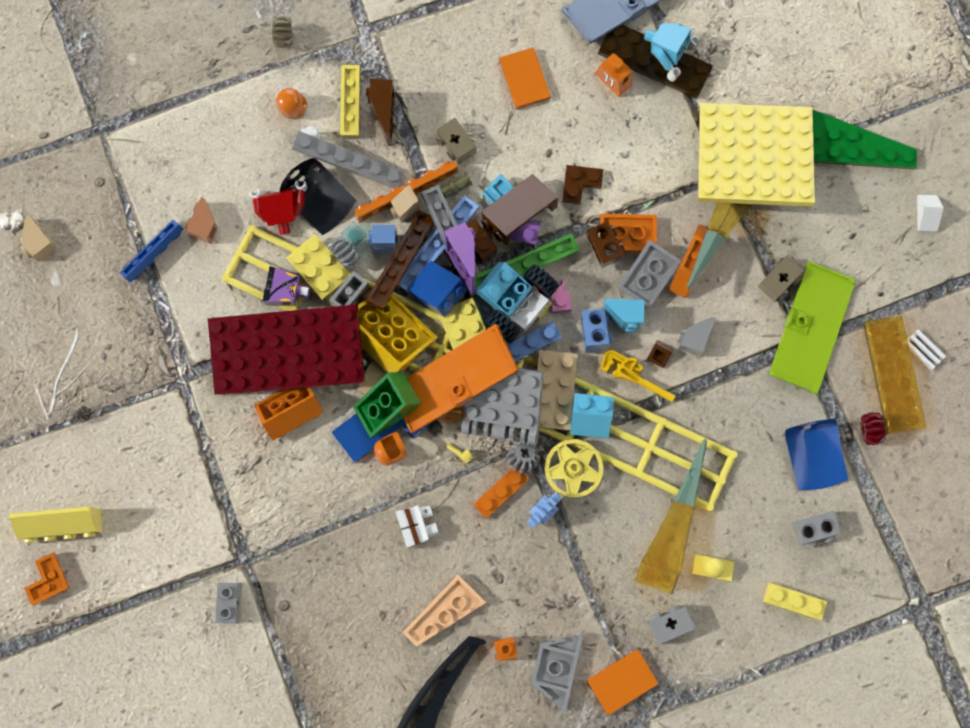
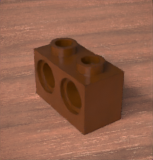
M606 221L587 230L586 236L601 268L623 259L625 249L621 242L618 243L615 237L617 232L613 225L610 226L609 222ZM600 232L606 233V234H607V238H606V239H601V238H599V237H598V233H600ZM613 249L616 254L609 256L606 250Z

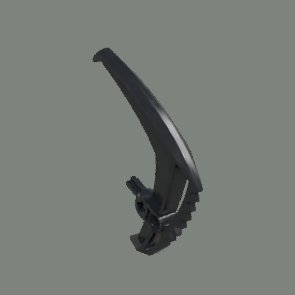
M468 636L426 681L407 708L397 728H407L413 715L416 713L422 714L416 728H435L438 715L455 681L479 645L485 644L486 641L481 638ZM470 646V650L456 667L448 672L446 670L447 667ZM437 679H445L429 706L420 705Z

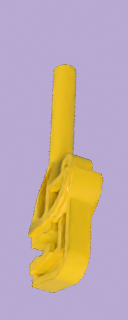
M614 350L605 352L600 368L601 371L607 374L610 367L614 365V361H616L618 364L617 369L612 373L613 378L638 384L671 402L674 401L676 395L641 378L639 373L642 372L643 367L638 363L637 358H627Z

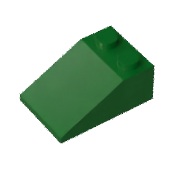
M389 372L353 408L370 438H374L410 415L421 402L403 372Z

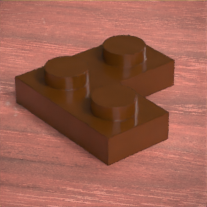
M566 165L562 202L581 204L583 187L601 189L604 169Z

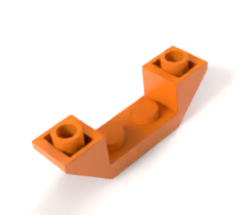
M698 225L668 291L686 298L690 288L687 289V285L706 231H716L703 225Z

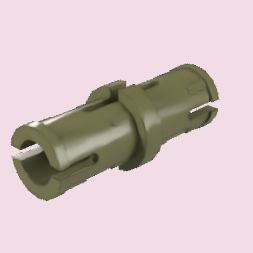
M466 174L454 182L450 181L449 185L441 188L445 199L452 195H458L459 191L473 184Z

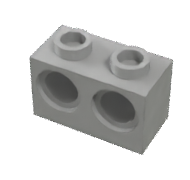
M834 511L792 522L798 545L805 544L806 547L817 545V540L824 539V542L835 540V535L841 534ZM824 522L830 526L828 533L822 529ZM805 527L811 530L810 538L805 537L803 533Z

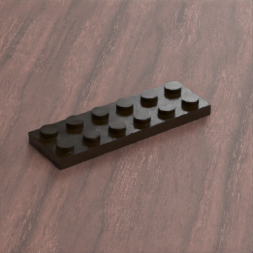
M621 25L606 35L598 55L608 58L614 53L631 70L695 99L698 98L713 65L683 53L677 65H673V68L677 67L681 70V74L672 82L667 78L669 70H665L659 60L651 53V42L644 40L645 34Z

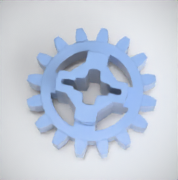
M556 492L549 498L543 496L530 510L532 517L526 523L533 529L540 522L545 525L559 510L556 505L562 497Z

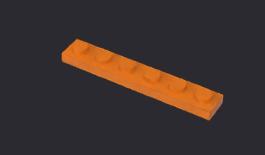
M445 162L437 170H429L424 173L423 177L411 179L407 182V185L401 188L396 187L385 196L380 195L368 205H360L354 211L357 220L361 223L392 207L391 201L408 185H410L416 195L457 174L458 166L456 162Z

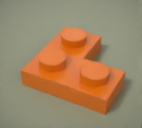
M55 552L35 561L42 579L24 589L31 606H35L71 588Z

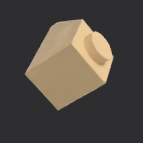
M410 185L405 187L391 201L392 208L390 211L395 219L398 218L401 223L417 215L420 210L419 201Z
M27 215L24 221L21 240L25 247L23 251L30 259L35 258L37 261H40L57 247L37 222Z

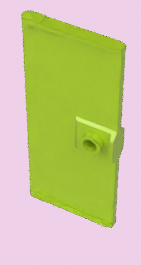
M810 261L806 263L792 308L784 325V331L768 374L769 376L818 395L856 279Z

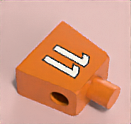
M614 53L595 72L618 97L632 86L631 69Z

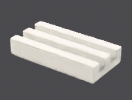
M916 330L903 343L930 370H933L946 357L919 330ZM916 336H917L931 351H929V350L916 338ZM911 341H913V342H914L930 359H932L934 362L931 363V362L911 343Z

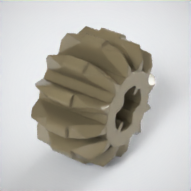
M279 16L273 19L272 41L275 47L286 48L292 45V20L288 17Z

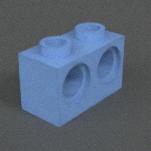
M605 309L582 311L581 324L585 353L608 351L609 344H612V335L607 330V327H610L609 315H605ZM598 320L600 323L593 324L591 321ZM599 337L603 341L596 342L594 338Z

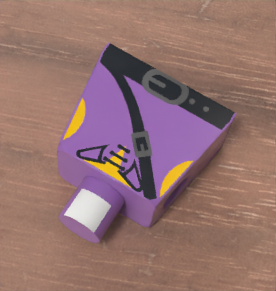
M270 266L262 301L266 306H296L298 297H309L310 287L300 286L301 279L298 275Z

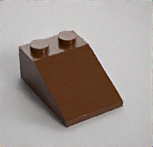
M370 78V85L366 86L368 104H371L372 111L387 145L392 146L395 106L393 80Z

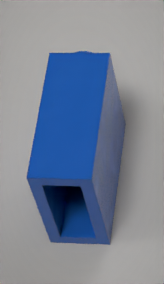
M430 260L407 290L416 300L445 318L460 298L464 296L468 287L461 278Z

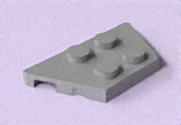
M582 634L540 643L531 684L564 712L567 710L583 639Z

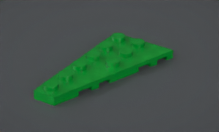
M812 109L814 163L915 169L917 167V149Z

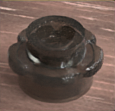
M86 405L79 408L73 414L76 418L75 421L86 422L92 416L90 414L91 409H88Z
M437 420L426 427L434 437L443 434V426Z

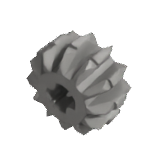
M343 236L335 238L328 245L329 250L347 269L355 265L360 259L358 253Z
M517 441L509 447L506 458L508 459V465H513V471L518 469L520 474L524 471L528 474L537 467L540 456L537 455L538 449H533V445L529 446L527 442L524 444Z

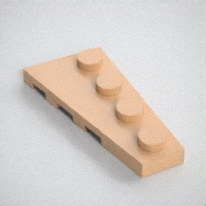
M457 575L402 633L417 647L486 602Z

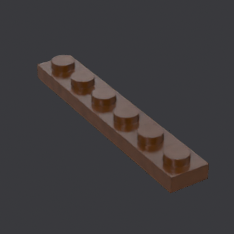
M420 210L418 211L366 299L367 304L382 311L385 309L435 224L431 215Z

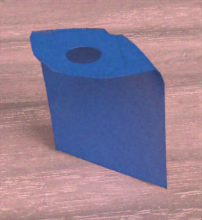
M836 419L818 420L785 430V439L798 491L822 489L848 480ZM811 426L809 430L804 429V427Z

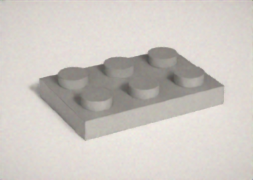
M649 240L617 288L635 300H644V306L650 308L681 263V260Z

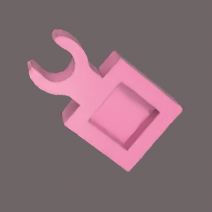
M564 279L561 280L562 285L550 297L552 313L572 310L570 293L563 290L565 286Z

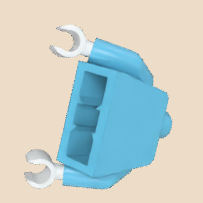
M663 23L657 32L648 29L644 36V40L651 42V53L659 60L665 70H669L667 78L672 82L681 74V70L677 67L673 68V65H677L686 48L694 50L699 42L697 36H691V28L684 27L680 23Z

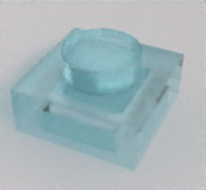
M355 221L340 233L353 248L367 237V234Z

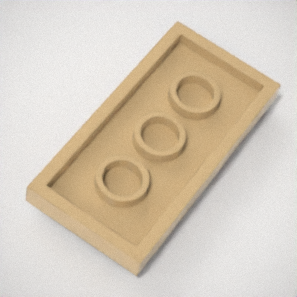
M539 350L537 371L544 372L539 428L570 431L577 354Z

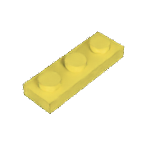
M768 583L763 600L765 603L819 621L823 619L827 601L772 583Z

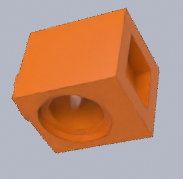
M514 637L494 641L498 662L518 657Z

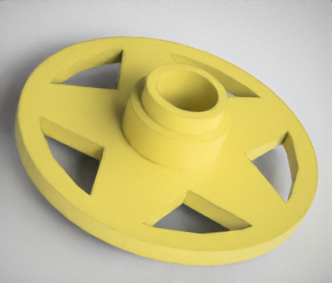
M569 439L562 441L552 448L546 458V479L557 493L565 497L579 498L586 496L596 489L602 479V458L591 444L583 440ZM579 444L585 447L575 454L566 445ZM557 450L560 463L549 469L551 457ZM593 454L598 461L599 473L588 465ZM552 479L565 480L567 492L558 488ZM582 481L594 483L588 490L578 493Z

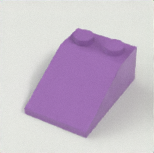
M463 222L444 231L445 248L471 294L474 295L476 294L474 249L476 247L474 241L476 235L472 227L468 228L467 224Z

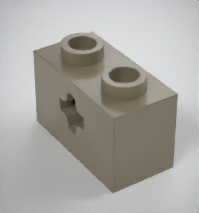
M453 118L437 129L436 139L441 147L445 146L448 150L447 155L451 161L455 160L459 165L476 154V145L456 118Z
M786 255L758 287L773 301L778 297L782 300L789 292L787 288L791 284L795 286L802 279L799 275L804 270ZM783 277L785 280L781 283L779 279Z

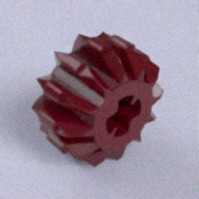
M879 412L863 414L860 418V430L863 441L867 445H879L885 442L887 434L883 416Z

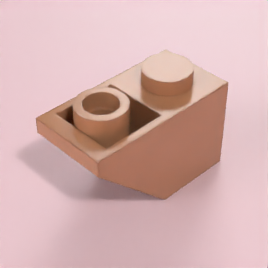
M201 197L199 202H196L194 205L192 218L186 223V232L193 238L211 244L218 226L207 201Z

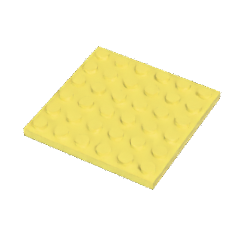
M700 103L698 202L814 207L812 107Z

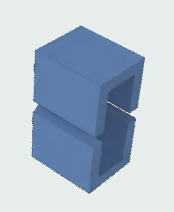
M372 225V231H369L368 237L370 247L374 248L375 254H393L398 247L396 226Z

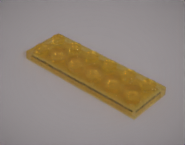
M896 316L863 322L882 416L885 421L886 434L927 428L903 317Z

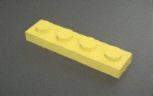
M341 65V138L360 137V65Z

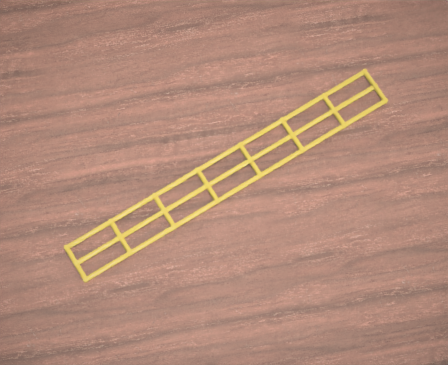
M250 225L238 250L235 251L228 269L222 276V280L263 300L264 292L232 278L241 259L266 271H269V267L272 266L245 253L253 236H259L290 252L295 251L298 247L254 225ZM301 279L300 286L310 287L306 281ZM365 279L366 281H368L370 289L372 290L375 283L368 279ZM310 287V292L316 294L314 290ZM393 293L404 305L442 322L439 314L432 309L398 293ZM331 294L326 299L329 300L334 294ZM298 297L296 306L276 307L285 311L300 310L299 307L304 298ZM445 334L441 344L434 342L429 346V348L437 351L432 362L452 351L447 348L450 343L447 334ZM530 355L516 362L518 368L521 369L524 362L536 367L538 366V359ZM412 363L407 369L417 372L423 367ZM575 377V385L587 390L586 394L614 397L613 403L657 423L649 443L612 425L610 427V433L645 449L637 469L598 451L602 461L677 496L679 488L644 472L652 453L688 470L692 465L691 462L656 446L664 427L700 444L707 438ZM539 428L540 432L561 442L573 439L575 436L570 435V431L565 435L554 429ZM707 439L706 447L727 456L720 475H716L704 468L701 470V476L716 484L708 502L696 497L695 505L706 511H712L738 454L736 451ZM567 444L578 450L585 447L579 444Z

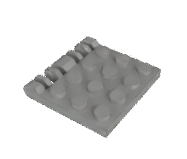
M519 368L518 372L475 396L472 401L464 405L461 433L470 435L472 432V435L477 436L480 430V422H485L483 428L484 437L489 438L491 433L493 439L506 440L508 426H510L509 441L514 442L517 428H522L520 442L526 444L528 439V444L537 445L544 372Z

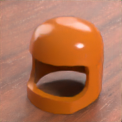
M283 89L276 97L278 109L288 119L299 118L307 108L305 97L296 89Z
M397 431L378 440L374 445V453L382 465L390 466L408 457Z

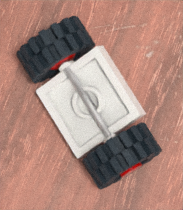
M535 264L523 275L524 280L533 288L510 317H507L498 310H494L485 321L489 328L497 324L504 340L510 344L521 333L519 327L526 331L549 304L547 298H550L559 287L557 281L549 273Z

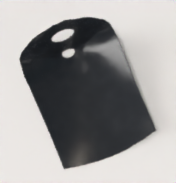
M310 158L301 162L287 174L282 181L279 191L295 188L296 192L295 181H298V187H302L304 181L300 182L299 179L305 176L304 181L307 184V190L305 191L301 215L321 235H324L346 217L357 200L321 162L315 158ZM299 170V173L294 178H290L295 171Z

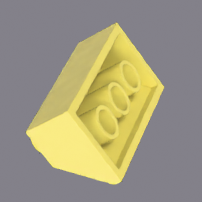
M90 506L9 514L16 538L24 540V543H36L37 539L44 538V541H56V537L64 536V540L76 539V535L90 538L96 537V533H102L101 509Z

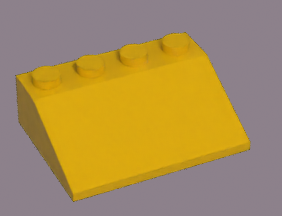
M394 294L383 311L367 304L366 299L358 304L362 349L387 373L405 371L438 338Z

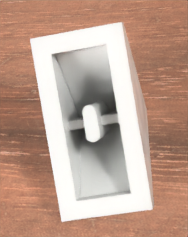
M937 195L917 196L918 232L938 231L944 207Z

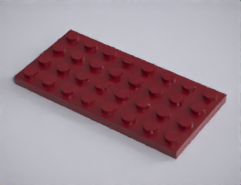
M358 304L207 318L215 395L365 382Z

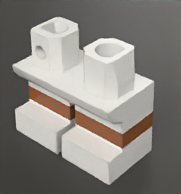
M417 505L409 509L396 511L407 548L429 541V538L439 533L436 523L425 526L423 519L433 516L430 506L419 507Z

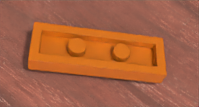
M511 469L479 498L473 506L487 519L529 481L528 477L524 473L520 474L518 469L514 471Z

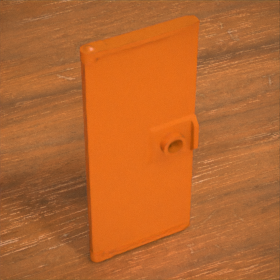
M494 324L407 377L421 402L410 415L404 418L412 434L453 409L472 401L475 396L519 371L497 324Z

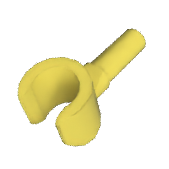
M451 444L447 445V448L458 455L464 463H468L473 459L472 454L467 449L461 453L460 450Z

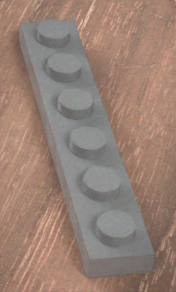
M298 131L292 150L393 189L400 186L405 172L301 131Z

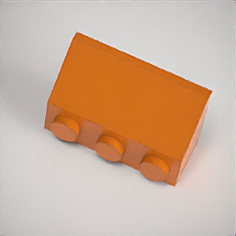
M311 387L282 389L254 405L261 423L272 441L283 437L291 430L301 427L302 424L324 413Z

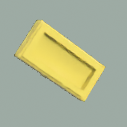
M694 555L692 574L732 581L733 561Z

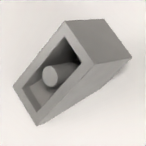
M708 318L688 327L685 332H681L677 341L680 343L678 349L700 357L704 352L716 318Z

